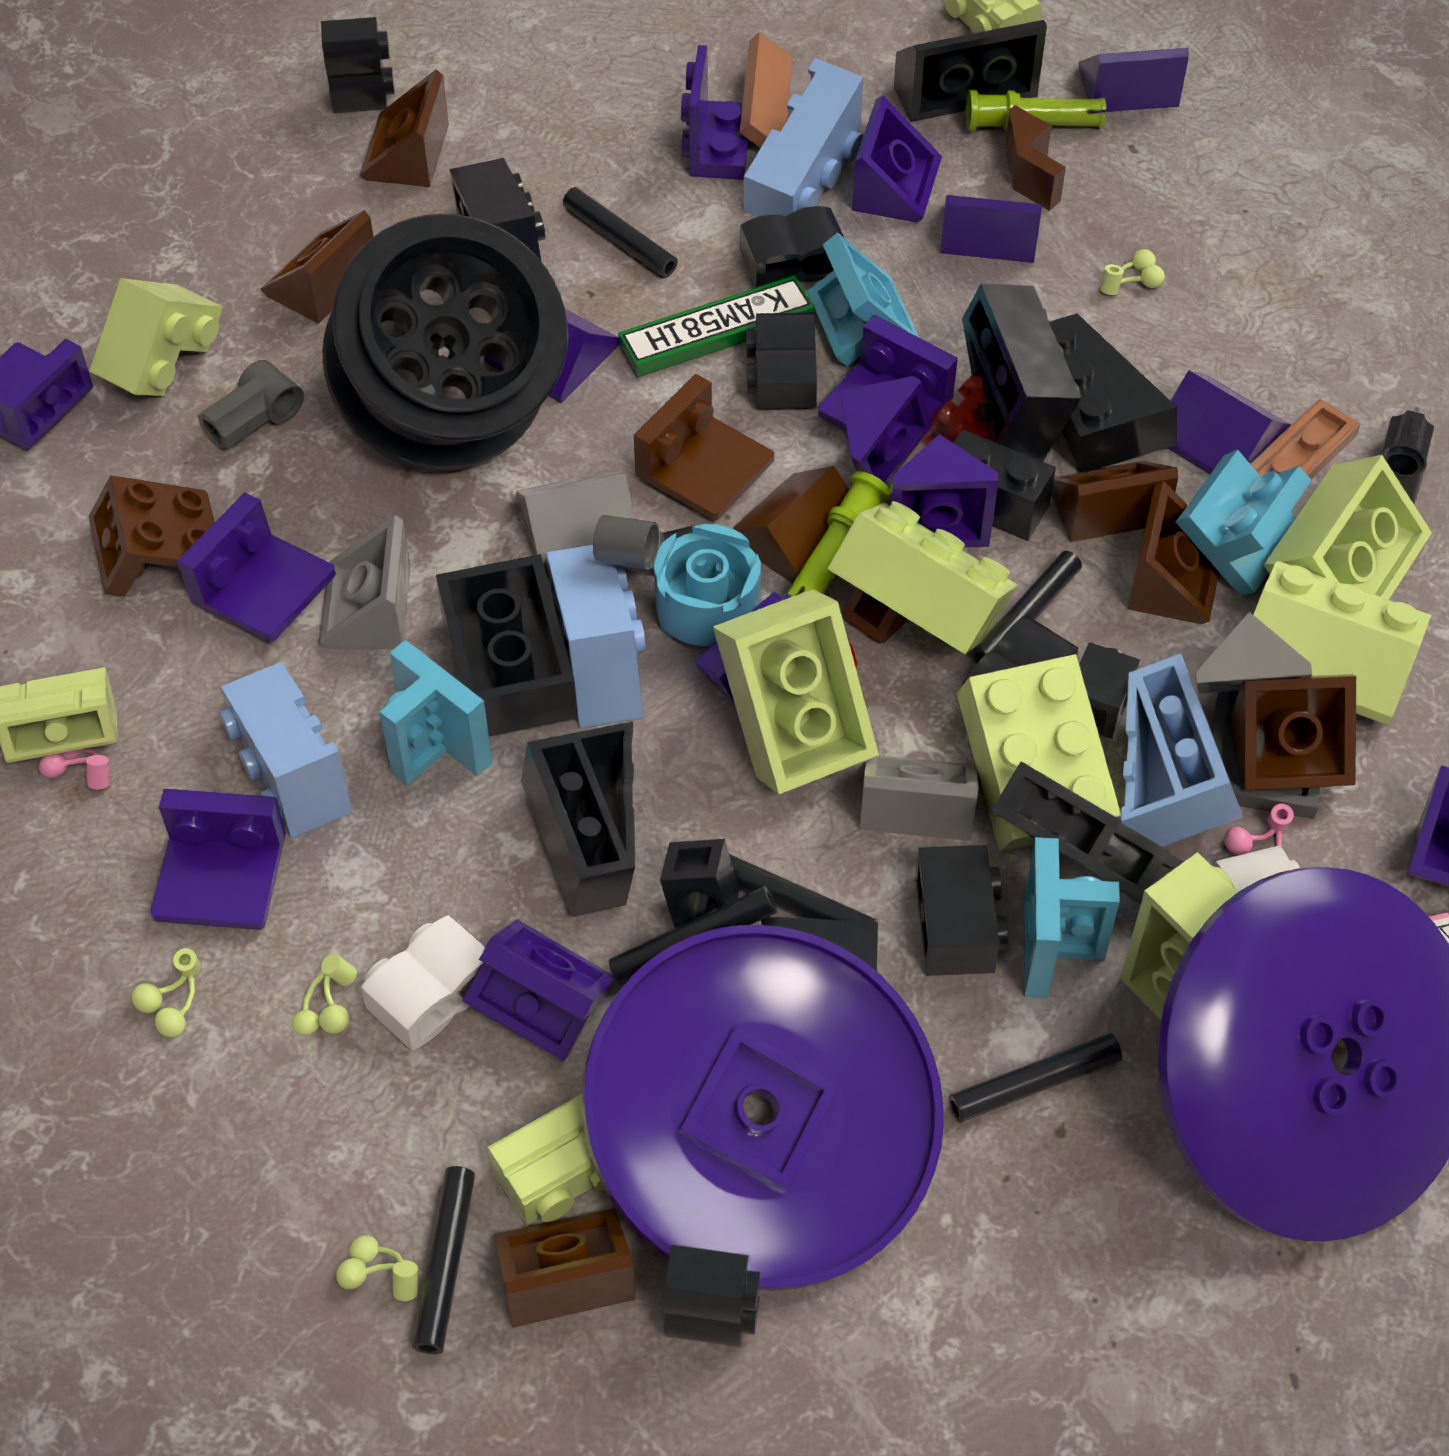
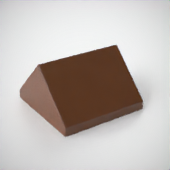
M437 69L380 112L360 172V176L366 181L423 187L431 186L449 126L443 74Z
M363 210L320 232L260 288L266 297L319 324L332 312L339 282L351 259L364 244L374 237L371 217Z
M1138 461L1054 477L1051 495L1070 542L1145 529L1155 484L1164 481L1175 492L1179 478L1178 469L1173 466Z
M834 466L793 473L732 529L740 532L749 540V547L756 555L758 554L761 563L793 584L829 527L827 523L829 511L832 507H839L849 489Z
M1162 481L1154 486L1128 610L1204 624L1210 622L1219 571L1176 523L1187 507V504Z
M1356 675L1312 676L1311 678L1288 677L1242 681L1229 725L1242 788L1245 791L1355 785Z
M615 1208L494 1235L513 1328L636 1300L631 1253Z

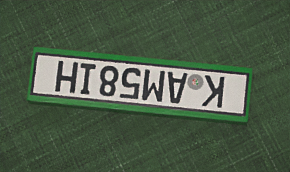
M794 275L618 332V341L635 374L639 377L746 342V328H756V313L814 312L815 314V307Z

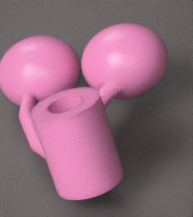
M90 748L44 756L39 762V771L47 778L61 776L66 771L68 765L86 763L87 786L95 790L104 789L109 786V759L106 756L98 755L97 751ZM80 752L92 755L89 757L75 758Z
M1286 804L1275 805L1266 820L1269 831L1261 835H1250L1242 827H1231L1224 835L1226 848L1237 856L1246 854L1251 851L1253 841L1264 840L1276 833V846L1282 847V833L1287 830L1293 820V810Z

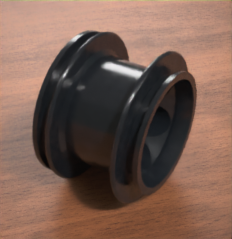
M429 214L403 220L382 230L364 244L351 259L339 282L334 307L326 325L322 347L324 376L331 400L343 423L363 445L380 457L399 466L417 471L444 473L471 468L502 454L524 435L559 379L564 366L568 344V323L565 307L554 279L541 260L524 243L500 227L483 220L457 214ZM424 290L437 292L442 297L444 303L430 305L421 298L420 292ZM469 309H484L488 312L492 321L489 323L477 322L469 314ZM389 320L396 321L405 328L406 334L399 337L391 336L383 329L382 323ZM445 347L449 350L448 357L441 355L436 358L431 354L432 348L440 350ZM480 357H495L502 364L503 371L491 372L485 369L481 364ZM395 370H409L415 375L417 384H409ZM456 387L464 393L466 399L445 398L442 388Z

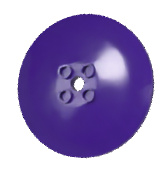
M1329 867L1297 868L1273 874L1240 890L1223 903L1206 920L1183 954L1170 983L1159 1030L1158 1069L1161 1096L1169 1128L1178 1150L1202 1187L1222 1207L1251 1226L1274 1235L1302 1241L1325 1242L1346 1239L1371 1231L1401 1214L1433 1183L1449 1159V944L1428 915L1404 893L1388 883L1364 873ZM1342 1040L1347 1049V1060L1343 1068L1337 1072L1333 1067L1331 1054L1337 1042Z
M738 925L713 929L686 938L651 958L619 990L604 1013L587 1055L583 1077L582 1111L589 1153L601 1183L622 1217L642 1239L668 1259L672 1244L750 1255L749 1270L761 1272L759 1290H788L820 1284L842 1276L883 1250L904 1229L919 1208L935 1174L941 1151L944 1112L940 1077L927 1038L910 1008L897 991L878 972L848 950L818 936L785 927ZM760 1095L770 1102L773 1108L771 1123L757 1125L746 1117L743 1104L747 1096Z

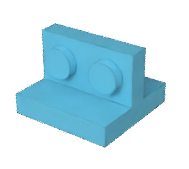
M836 233L826 241L823 246L834 270L810 288L808 294L836 358L848 367L861 357L863 326L873 315L919 337L891 276L839 233Z
M1235 450L1222 457L1179 516L1176 523L1235 591L1243 597L1256 592L1269 573L1264 564L1296 519L1291 510L1312 480L1299 465L1279 474L1275 471H1270L1261 477L1239 450Z
M404 640L389 653L397 692L390 697L384 708L380 711L392 774L408 786L447 752L474 775L478 776L492 764L484 700L407 640Z
M1035 837L1023 896L1024 997L1048 998L1057 958L1105 960L1120 903L1119 882L1101 881L1090 876L1077 877L1072 880L1059 879V839Z

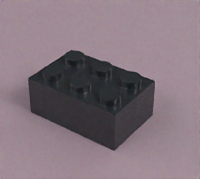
M541 554L436 574L441 613L456 677L459 682L484 700L489 736L578 718L575 680Z

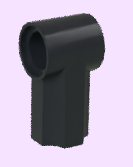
M1407 410L1404 414L1391 417L1381 455L1413 504H1415L1427 467V456L1434 426L1426 420L1425 414Z

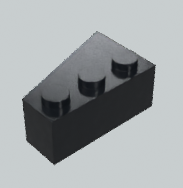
M504 158L449 169L458 215L473 217L500 227L524 243L541 260L538 241L545 240L546 238L542 216L539 211L534 212L531 195L529 192H524L520 174H512Z
M980 283L962 318L972 377H981L985 403H980L977 406L979 420L989 421L993 442L1044 462L1073 411L1078 407L1081 400L1079 387L1074 382L1065 361L1062 347L1057 342L1048 321L1047 312L1043 308L1034 286Z
M1078 313L1049 321L1057 342L1062 347L1065 361L1074 382L1079 387L1081 396L1078 407L1073 411L1062 430L1080 472L1100 469L1177 445V406Z
M633 721L527 742L521 783L572 917L627 904L635 870V821L632 791L634 780V764L632 763Z

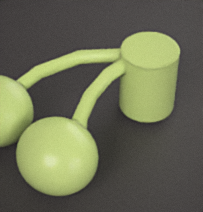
M1141 249L1134 253L1132 262L1122 267L1114 264L1105 266L1100 291L1107 295H1116L1120 284L1130 281H1142L1145 286L1156 288L1164 282L1165 274L1161 267L1155 265V255L1150 250ZM1133 266L1141 272V276L1122 279L1124 270Z
M188 948L178 950L173 957L174 966L182 975L179 980L163 988L143 983L136 986L131 994V1001L137 1010L143 1013H153L162 1004V994L176 989L188 978L190 992L185 1006L180 1011L171 1007L163 1008L155 1016L157 1031L169 1038L179 1036L185 1029L186 1021L183 1015L191 1006L195 994L194 977L201 970V962L194 951Z
M331 953L324 958L321 964L322 972L313 980L304 998L303 1010L297 1012L292 1018V1027L300 1034H311L319 1026L327 1033L337 1034L345 1030L349 1024L348 1011L343 1006L335 1004L332 1000L329 982L331 978L341 986H348L355 980L357 969L336 953ZM324 978V995L328 1006L318 1016L314 1011L308 1010L316 985Z
M370 1235L359 1236L351 1243L349 1248L351 1259L342 1262L336 1271L337 1283L342 1288L351 1290L361 1286L366 1280L367 1274L391 1269L393 1296L395 1299L410 1301L418 1294V1266L412 1261L403 1260L400 1253L388 1247H378L377 1240ZM378 1252L386 1253L397 1260L395 1264H378L368 1268L365 1263L374 1259Z

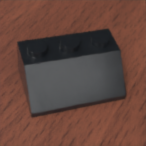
M1039 20L917 44L897 51L894 89L910 122L965 111L969 90H977L980 95H1005L1007 90H1014L1020 94L1021 98L1037 97L1047 30L1046 22Z

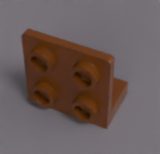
M695 373L634 434L635 475L708 518L718 520L774 462V451L714 418L712 382Z
M110 475L89 514L105 594L125 596L134 579L142 575L145 563L179 568L177 561L215 523L208 493L205 490Z

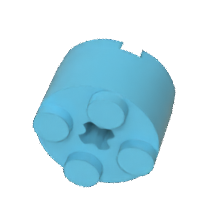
M701 524L692 526V533L678 538L675 533L662 543L654 563L655 608L661 631L687 644L711 647L717 642L713 626L748 614L760 604L761 562L758 554L756 555L749 547V540L743 534L722 525Z

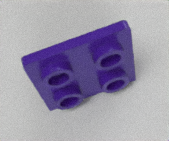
M698 45L696 62H687L686 90H691V93L682 94L681 122H686V125H689V129H683L681 155L682 157H690L691 177L744 180L750 140L740 134L743 103L708 101V46Z
M873 315L863 326L861 361L818 406V416L847 431L841 390L914 376L922 382L933 422L953 399L958 357Z
M64 339L51 353L44 356L17 342L0 356V436L28 450L93 388L81 346L68 339Z
M245 492L177 561L192 603L269 642L275 641L336 575L333 564L272 535L261 500Z
M164 788L159 810L169 840L151 907L153 920L156 922L263 929L267 921L286 835L276 797Z

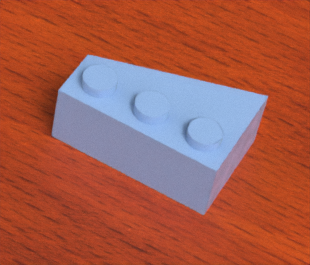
M817 58L813 59L808 68V73L811 74L809 85L802 96L793 93L787 103V109L793 112L781 132L775 129L771 130L744 175L743 211L757 217L764 215L787 216L802 208L816 206L818 198L827 187L832 188L836 184L842 168L849 160L853 161L856 159L863 139V134L860 133L863 93L862 76Z
M593 545L546 552L551 594L575 680L580 729L643 718L637 653L646 651V643L641 619L637 620L633 592L628 590L625 568L620 565L597 562L593 555Z
M1177 654L1129 672L1126 716L1128 753L1127 761H1124L1123 777L1126 781L1125 806L1121 808V823L1163 847L1243 818L1182 654Z
M283 662L221 686L227 708L218 712L225 731L231 741L238 738L241 739L245 749L240 750L239 755L247 775L251 781L261 778L266 790L259 792L260 796L276 797L283 824L291 839L353 813L339 751L333 742L325 745L319 733L323 730L321 722L316 714L310 716L304 705L306 703L305 698Z

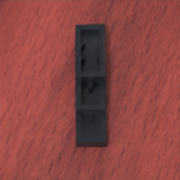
M1020 761L991 812L1034 839L1035 837L1059 839V855L1102 881L1119 882V891L1141 904L1144 891L1183 863L1182 860L1171 855L1169 850L1121 823L1122 820Z

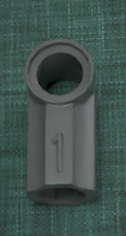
M258 360L244 370L240 376L238 388L198 414L200 426L206 432L210 441L222 451L224 448H230L269 420L276 424L289 421L301 408L304 401V392L301 387L267 360Z
M604 514L599 518L594 532V559L597 562L620 565L642 575L654 576V563L659 548L665 541L664 535L659 530V525L656 522Z

